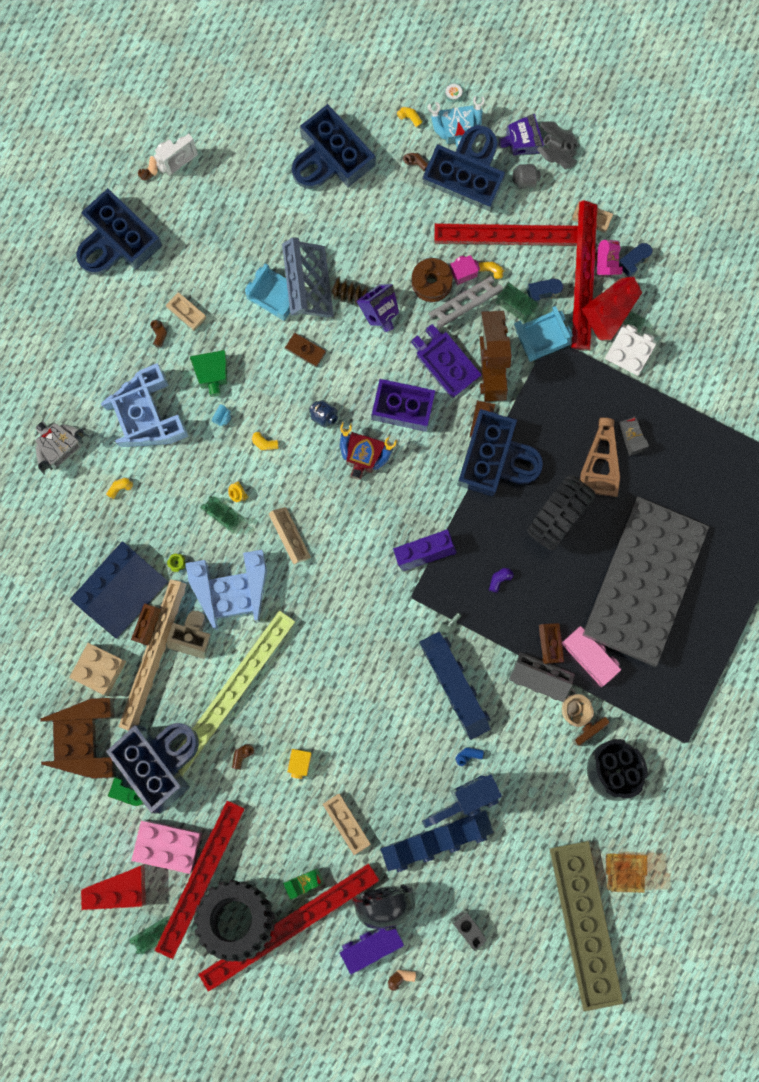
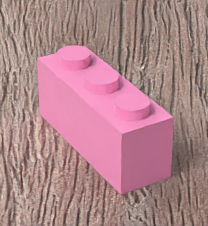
M580 626L562 642V645L598 685L602 687L621 671L618 667L620 664L614 657H609L605 653L606 649L601 643H596L594 640L582 636L585 627L582 628Z

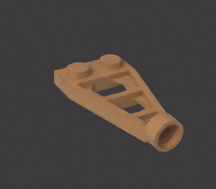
M600 418L599 428L581 471L580 480L592 488L596 494L617 497L620 473L614 434L615 420ZM600 440L609 442V454L597 452ZM597 459L608 461L610 470L608 475L593 473L592 468Z

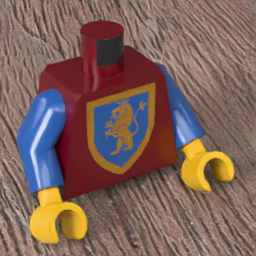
M342 422L340 427L342 432L340 438L342 458L346 460L348 466L353 467L350 477L361 480L364 471L372 473L373 470L380 469L388 462L393 451L392 448L397 445L398 440L396 439L394 444H391L389 442L391 436H388L385 442L351 432L352 423H350L349 429H345L343 427L344 422Z

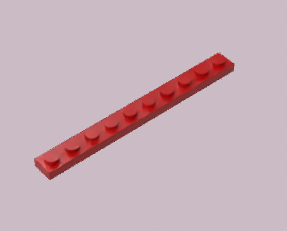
M369 863L275 923L274 931L271 930L270 941L265 943V948L261 952L258 951L255 957L247 958L245 961L240 962L220 959L198 973L208 992L377 883L379 881L378 877Z

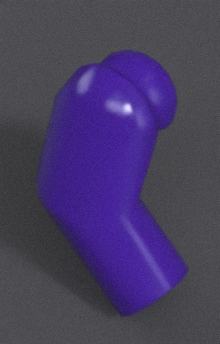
M503 568L494 573L489 591L498 593L501 582L511 580L514 575L509 568Z

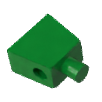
M221 350L190 356L201 389L208 388L210 397L221 395L219 385L227 384L226 351Z

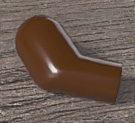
M407 153L403 156L405 164L418 165L423 171H426L429 163L419 153Z
M153 320L150 323V327L153 329L156 337L152 345L161 348L167 336V330L161 321Z

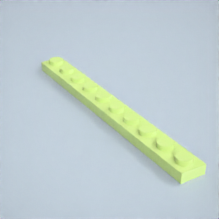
M280 610L193 727L198 735L199 747L195 756L178 771L182 777L295 624V621ZM187 737L177 750H179L187 742Z

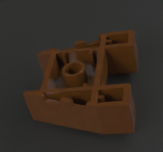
M504 311L481 312L483 336H479L482 383L479 384L480 394H483L484 402L507 401L506 370L511 367L512 355L510 339L507 336L508 328L505 323Z
M114 698L88 699L40 718V722H53L54 761H43L41 765L92 779L116 777V764L111 757L96 758L95 719L115 718Z

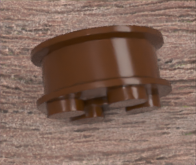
M427 258L420 261L414 267L412 272V288L420 299L426 302H438L446 298L450 293L453 275L446 262L438 258ZM429 278H435L437 281L435 283H429L427 280Z

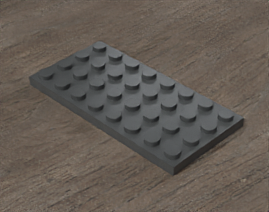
M637 497L582 636L656 667L709 526Z

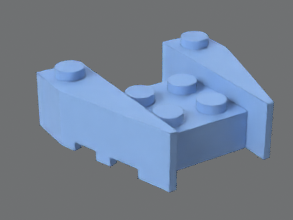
M158 363L138 371L135 377L129 382H125L116 393L111 394L101 403L102 407L107 411L113 408L115 410L124 437L115 440L120 447L172 444L189 437L183 420L179 415L161 421L151 393L165 388L169 384L163 369Z
M263 550L243 553L246 573L210 579L208 563L205 560L186 563L189 584L215 630H218L217 619L253 613L254 621L256 623L259 622L267 575Z

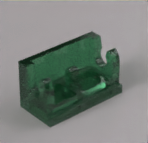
M509 282L498 295L496 301L498 305L524 323L529 321L539 303Z
M209 496L208 502L206 504L203 503L200 509L232 534L243 521V518L216 497Z
M167 916L128 939L130 944H134L138 955H142L157 946L169 921Z

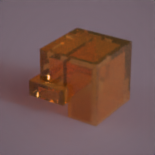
M606 853L607 889L612 892L645 893L647 855Z

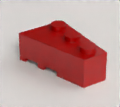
M635 277L620 278L582 308L598 340H612L643 293Z
M145 864L81 889V910L130 908L146 905Z

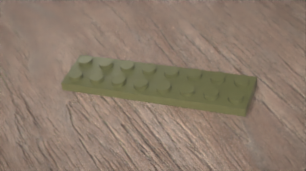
M589 841L549 848L582 1010L586 1012L623 1004Z

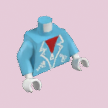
M474 96L473 103L476 105L475 108L472 105L440 110L439 103L435 102L436 109L433 111L431 104H428V111L432 113L431 119L434 131L441 139L446 140L447 144L456 143L457 148L467 129L482 124L483 109L481 106L484 104L483 96L480 104L475 102L476 96Z

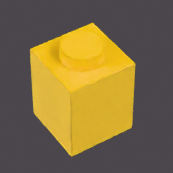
M292 749L287 773H291V777L303 779V776H308L312 753Z

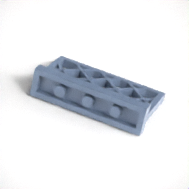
M295 237L290 238L282 244L290 314L294 316L306 314L327 318L333 317L325 246L300 242L299 238ZM300 248L305 251V257L301 255ZM314 250L319 251V260L312 253ZM308 257L315 263L313 267L306 261ZM302 264L309 271L307 274L303 272ZM316 267L322 271V277L315 271ZM310 275L317 280L315 285L308 278ZM305 283L311 288L309 292L305 290ZM319 284L323 287L324 294L318 290ZM313 292L319 298L318 302L311 297ZM307 300H308V301L311 303V305L313 306L312 309H308V307H307ZM321 302L326 306L327 312L323 311L319 306Z

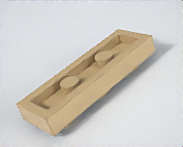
M287 508L272 510L269 516L293 565L311 558Z
M340 793L323 803L324 808L353 855L371 845Z

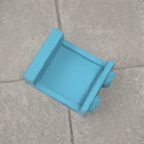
M265 263L263 267L258 268L254 281L247 285L245 289L246 297L251 302L285 321L290 313L286 278L271 270L269 265Z
M556 306L552 307V312L525 324H522L521 320L514 323L515 331L529 362L571 345L570 337L573 336L569 326L565 327L563 312L561 310L558 311Z

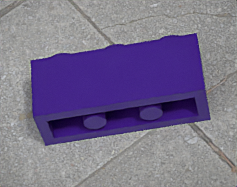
M448 529L393 548L398 566L403 572L457 553Z
M378 929L372 933L369 930L359 936L360 940L354 943L350 940L341 945L343 949L339 953L350 975L403 947L404 942L397 929L389 931Z

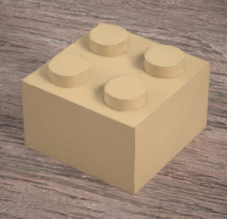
M87 643L69 678L105 696H109L126 661L93 644Z

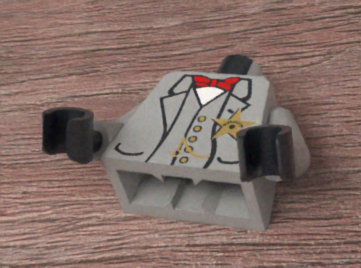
M45 422L39 423L35 428L40 434L35 440L37 443L35 450L39 470L45 475L46 469L50 468L51 471L53 468L56 469L84 443L82 438L84 436L89 437V435L83 429L66 424L59 426L54 423L48 427Z

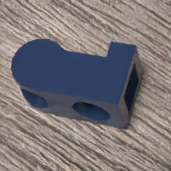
M641 243L620 259L619 267H622V271L627 277H633L638 270L637 266L649 260L653 251L652 247L648 243Z
M553 278L528 284L526 290L530 305H538L540 299L549 297L553 299L559 297L563 290L562 281Z

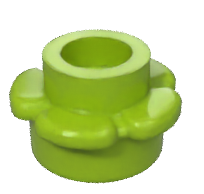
M174 553L167 560V566L171 568V571L179 572V570L185 568L186 559L182 554Z

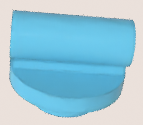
M220 404L211 421L219 426L226 425L231 419V411Z

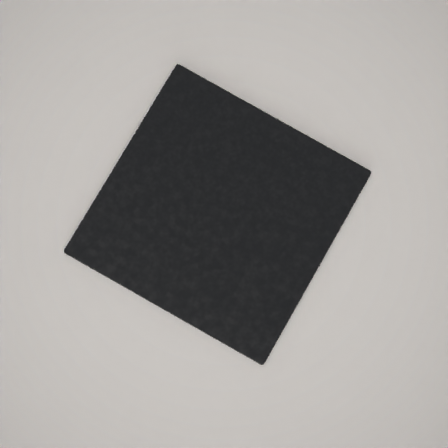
M566 346L537 359L507 417L517 420L511 441L530 446L540 454L543 463L541 473L533 482L528 484H518L500 478L494 496L468 489L447 527L457 553L429 562L411 598L450 620L459 612L462 616L456 623L516 655L522 652L543 661L539 625L559 623L562 642L580 626L582 628L586 627L637 497L709 526L656 667L603 645L606 649L605 653L618 661L620 664L618 667L621 671L608 683L600 687L563 645L564 662L551 663L553 666L573 673V685L678 741L688 743L759 600V442L570 346ZM636 417L649 447L646 451L629 456L619 422ZM610 418L615 420L614 434L620 473L618 496L596 494L595 498L554 551L548 550L528 534L529 526L568 475H574L580 479L581 471L599 428V419ZM600 440L597 452L609 454V442ZM522 459L514 461V465L519 469L526 471L534 469L533 464L529 461ZM597 459L592 468L593 473L608 475L610 472L608 461ZM503 568H509L514 575L511 580L501 582L498 593L489 591L494 573Z

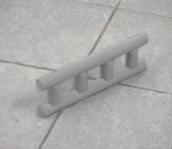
M490 276L429 312L428 315L431 320L438 317L440 320L436 323L441 328L502 292L503 287L501 284L493 287L491 284L494 283V279ZM482 289H485L487 291L479 297L476 295V293L481 291ZM467 298H469V299L471 300L469 303L465 304L464 306H462V305L460 304L462 301L466 300ZM452 307L455 309V311L450 313L449 315H446L444 313Z

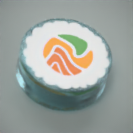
M457 83L447 85L445 88V98L453 103L461 100L463 95L462 87Z

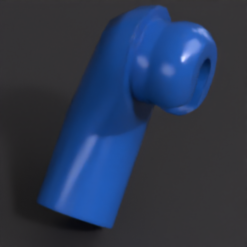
M466 747L457 754L456 763L459 766H465L471 758L482 760L484 750Z

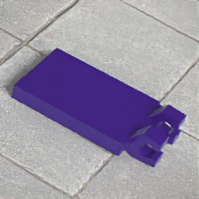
M431 324L426 328L425 332L431 337L432 341L426 345L417 335L412 339L411 343L418 350L416 353L417 358L453 399L477 380L481 373L447 332L444 334L440 333Z

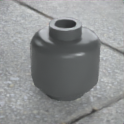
M534 164L518 165L513 170V184L519 189L536 187L537 182L541 179L540 170H537Z

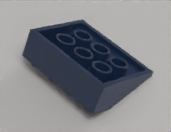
M122 541L75 592L70 600L117 639L141 613L144 604L148 605L168 581Z

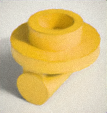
M239 481L229 486L228 494L234 502L244 501L249 498Z

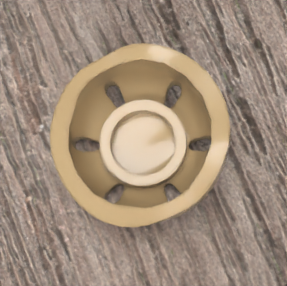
M570 695L562 703L563 718L575 727L586 725L593 717L594 711L591 702L583 695Z

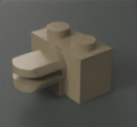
M191 611L187 616L184 626L173 623L167 638V648L204 659L210 643V634L202 632L205 625L204 614L200 611Z

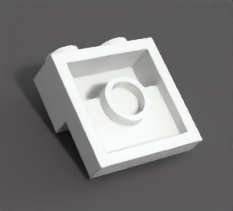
M187 134L185 137H180L175 144L170 139L159 144L153 157L157 162L156 165L162 173L166 172L170 176L196 157L198 153L193 138L190 134Z
M623 324L605 359L638 376L657 342L654 341L655 338L647 333L643 335L637 332L638 329L630 324L627 326Z

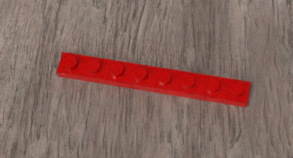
M586 200L579 201L571 348L581 351H589L591 345V325L582 308L593 300L598 204Z
M435 223L434 244L577 246L578 226Z
M228 800L226 801L154 950L155 952L172 960L174 959L196 913V907L201 903L200 899L205 894L245 808Z

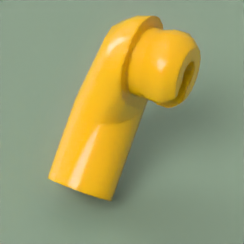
M404 106L400 108L401 110L397 111V116L400 120H403L405 117L409 118L415 127L423 123L413 108Z
M478 263L480 267L479 272L491 271L494 273L495 279L503 278L504 269L497 263Z
M261 432L253 434L252 442L260 450L279 449L278 440L267 441Z
M125 477L115 480L106 495L114 500L119 490H131L133 482Z

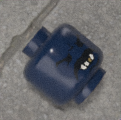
M326 400L316 401L312 404L309 411L312 421L323 428L334 425L337 422L338 411L334 405Z

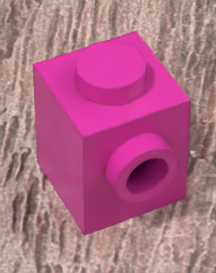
M471 255L460 256L455 262L450 263V269L457 285L478 276L480 267L477 260H473Z

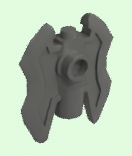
M542 122L541 127L548 133L543 141V144L547 147H538V152L548 162H556L565 170L574 167L577 160L572 157L576 154L575 147H579V143L573 132L560 128L556 122Z

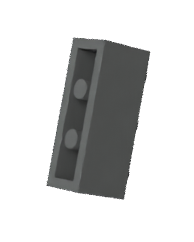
M520 652L512 668L509 680L517 685L532 689L534 692L542 693L554 700L564 702L572 686L574 674L551 664H544L543 661Z

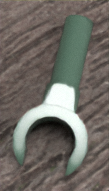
M458 612L449 624L442 622L438 631L443 635H447L454 623L462 615Z

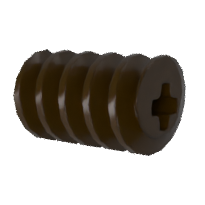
M338 276L333 286L332 295L334 294L335 300H338L341 296V302H345L348 299L349 305H352L355 301V307H359L357 300L369 292V286L362 290L361 283L357 287H355L354 281L348 285L347 278L341 282V276Z

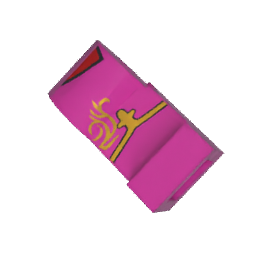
M602 240L599 243L597 275H622V267H619L618 256L621 247L617 240Z

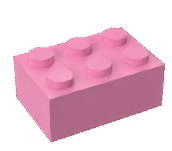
M142 820L131 861L191 874L195 866L202 832Z

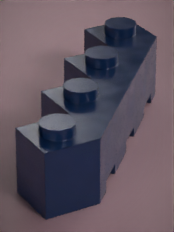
M438 631L419 641L425 657L430 663L438 682L445 691L449 703L457 714L470 741L491 730L488 723L491 719L486 710L482 711L476 699V696H478L473 686H469L462 672L465 670L461 662L455 660L450 650L452 645L447 636L443 638Z
M483 810L470 817L468 815L437 828L413 835L407 839L394 842L380 848L388 872L396 870L398 873L407 870V865L413 862L423 860L426 863L434 860V855L449 850L450 853L459 851L461 850V845L476 840V843L486 841L488 840L487 836L494 833L486 810Z

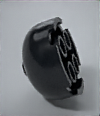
M613 739L593 750L587 763V776L591 786L600 796L611 801H624L642 792L645 779L648 778V769L643 755L637 748L634 749L625 740Z
M401 884L400 888L387 886L367 891L361 894V899L354 898L353 903L356 915L363 925L372 929H385V931L396 929L397 925L409 919L415 908V897L411 884Z

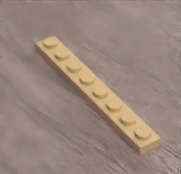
M170 580L160 607L159 619L144 652L118 726L129 731L140 723L143 708L146 705L149 691L153 686V680L159 668L162 654L166 649L169 632L178 614L182 597L185 594L187 584Z

